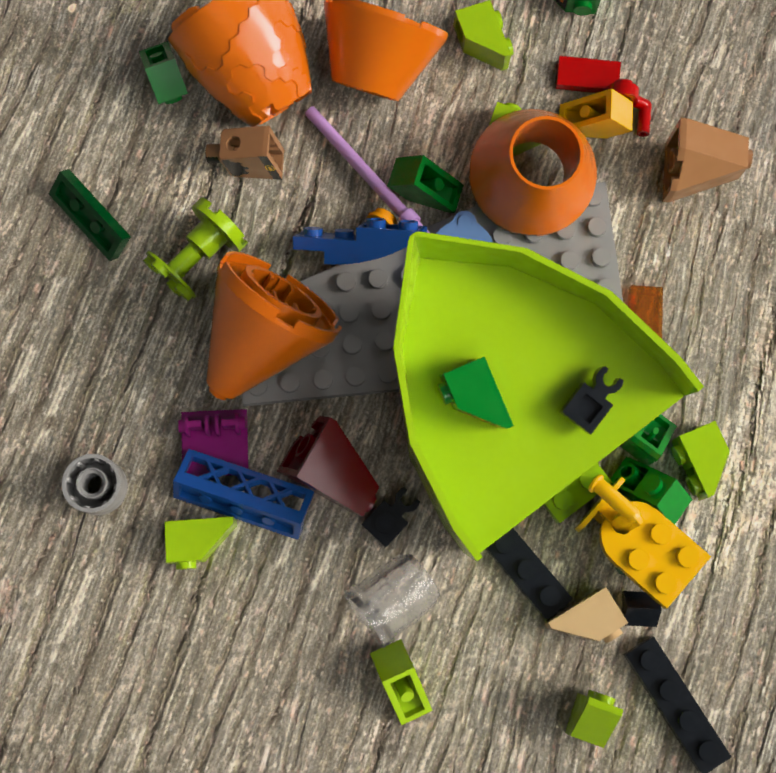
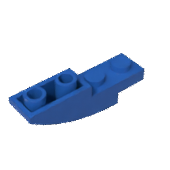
M367 218L366 222L356 227V234H354L352 229H335V233L323 232L321 227H304L303 231L293 236V249L324 251V264L361 263L376 260L406 248L410 235L419 231L427 232V226H418V221L399 220L398 224H386V219Z

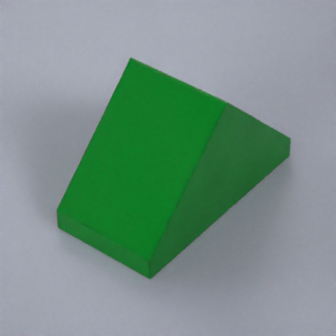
M660 414L620 447L641 463L649 466L662 456L677 426Z

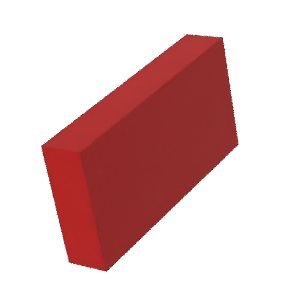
M559 56L556 89L591 93L605 91L610 84L620 79L621 62Z

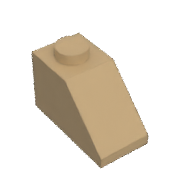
M606 587L597 589L544 622L547 629L593 641L603 639L605 643L622 635L621 627L628 624Z

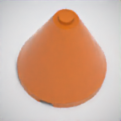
M237 251L227 252L217 267L206 382L210 387L209 392L221 400L238 397L330 344L342 329L340 325L335 329L339 318L331 307L304 284L289 274L283 278L269 271L271 264L252 255Z

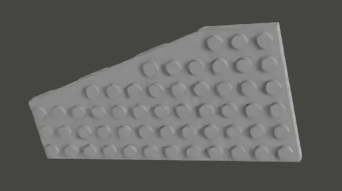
M606 182L596 183L592 199L580 217L568 227L545 236L514 234L504 230L492 222L478 205L465 210L475 216L477 223L489 233L493 243L528 248L605 287L623 301ZM455 215L428 226L427 230L430 233L436 234L443 226L451 222ZM407 247L376 260L337 265L300 281L331 307L339 318L335 329L338 325L342 329L330 344L243 393V406L399 391L393 346Z

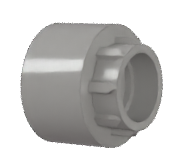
M86 454L76 458L69 464L63 474L62 491L65 499L75 509L90 515L99 516L113 512L122 504L127 494L128 482L122 468L112 460L99 454ZM94 477H101V489L91 494L88 489L89 482Z

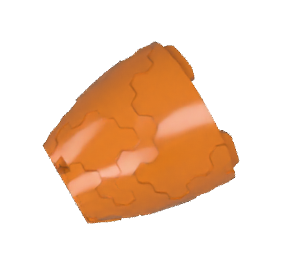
M212 0L201 9L199 6L188 8L172 22L171 28L173 32L168 37V40L186 65L185 68L215 100L220 101L226 108L231 110L232 114L249 126L254 127L269 121L294 104V101L299 102L312 93L306 43L295 10L289 0Z

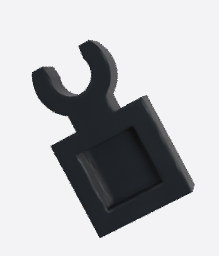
M602 366L595 371L592 387L586 383H581L559 411L587 434L594 432L612 408L613 404L605 399L607 395L620 390L624 382L623 379L616 378L612 385L606 386L603 382V376L608 371L606 366Z
M405 487L396 493L395 503L392 506L384 500L361 524L385 548L409 524L402 516L405 513L414 512L420 504L418 499L410 506L402 503L401 498L407 492Z

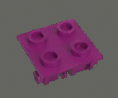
M247 409L181 412V419L178 420V430L182 438V461L188 449L249 469ZM193 461L187 473L198 477L209 473L205 465Z

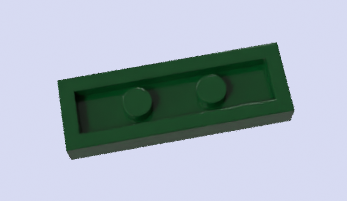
M70 169L60 171L48 194L109 261L118 259L131 236Z

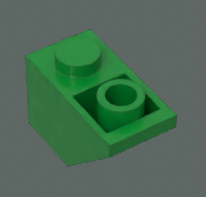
M627 456L610 478L613 482L610 484L612 486L622 476L625 482L617 491L631 501L643 502L653 506L674 525L693 500L676 478Z

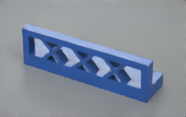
M188 449L173 480V498L234 517L243 522L296 540L300 538L305 516L314 496L313 490ZM193 461L205 465L209 473L198 477L187 473ZM232 474L237 476L240 484L227 487L221 484L219 477ZM261 484L267 486L272 494L260 498L254 496L250 488ZM294 495L304 500L298 511L286 507L282 498Z

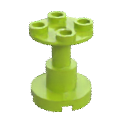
M203 197L191 207L200 222L185 237L189 243L168 264L149 250L146 252L147 257L143 260L154 273H159L164 278L167 277L169 280L165 284L176 295L182 296L187 301L191 298L195 299L196 295L182 278L203 256L209 260L224 244L237 252H240L248 244V241L243 239L244 234L220 209L213 213L208 209L212 203Z

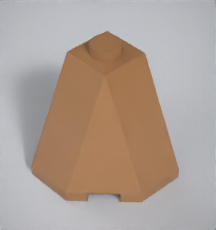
M680 118L665 143L662 202H672L738 180L752 164L753 151L749 149V137L689 118Z

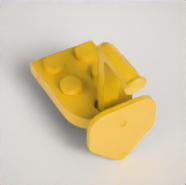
M602 474L596 476L590 483L588 491L590 493L595 492L601 498L588 511L575 530L580 532L592 518L601 524L599 530L600 545L608 560L662 608L667 609L711 556L656 508L643 502H630L617 490L625 482L622 476L612 486L604 480Z

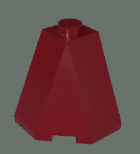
M319 416L311 425L314 431L311 434H306L304 437L300 435L293 442L277 472L307 489L313 490L316 494L345 510L363 517L374 506L379 485L337 421L331 417Z

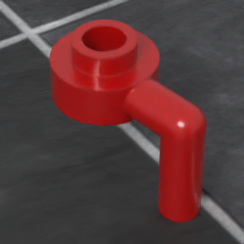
M616 80L608 86L607 90L612 88L633 102V107L639 110L637 135L640 137L649 136L651 102L639 96V87L631 80Z

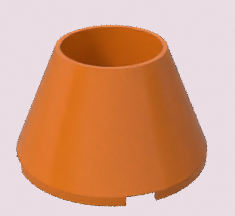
M324 0L331 79L335 83L399 102L447 41L448 33L424 21L418 23L405 18V14L359 0Z
M524 109L508 113L495 120L484 130L472 151L469 181L473 196L480 209L492 222L511 233L545 236L568 227L581 216L594 194L597 167L592 148L583 133L573 123L556 113L540 109ZM527 142L541 143L551 148L562 162L564 169L563 183L555 186H540L528 181L521 175L515 165L513 148Z

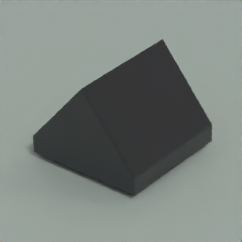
M622 591V613L628 622L626 625L657 627L662 610L661 606L646 592Z

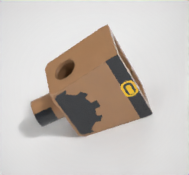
M270 126L224 129L221 132L220 144L206 145L205 155L207 162L222 163L231 176L282 180L285 150Z

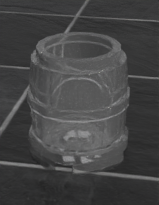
M410 553L406 555L399 554L382 566L379 565L358 585H352L343 592L345 599L357 618L370 630L369 634L382 648L393 642L396 635L411 625L418 623L437 604L436 599L440 597V592L428 572Z

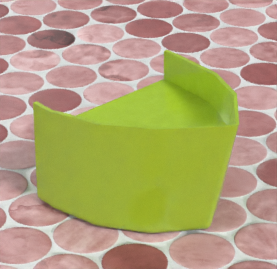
M421 231L410 235L393 346L409 457L444 528L463 553L478 562L483 558L480 554L482 551L542 505L556 523H561L597 495L595 492L590 493L588 491L590 483L596 476L602 474L604 480L612 484L613 482L599 466L598 462L681 398L699 392L704 386L685 361L622 300L605 287L528 248ZM485 357L514 426L508 429H501L454 410L451 403L445 405L437 387V384L442 383L439 375ZM602 366H606L608 371L603 376V382L606 386L612 385L616 378H621L624 382L620 390L607 395L605 399L613 404L612 408L594 432L587 434L559 411L581 383H586L592 387L595 371Z

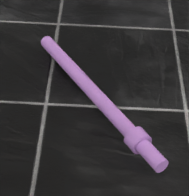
M314 106L310 107L306 111L305 116L399 217L398 221L416 220L418 221V226H423L419 215L412 208L408 209Z

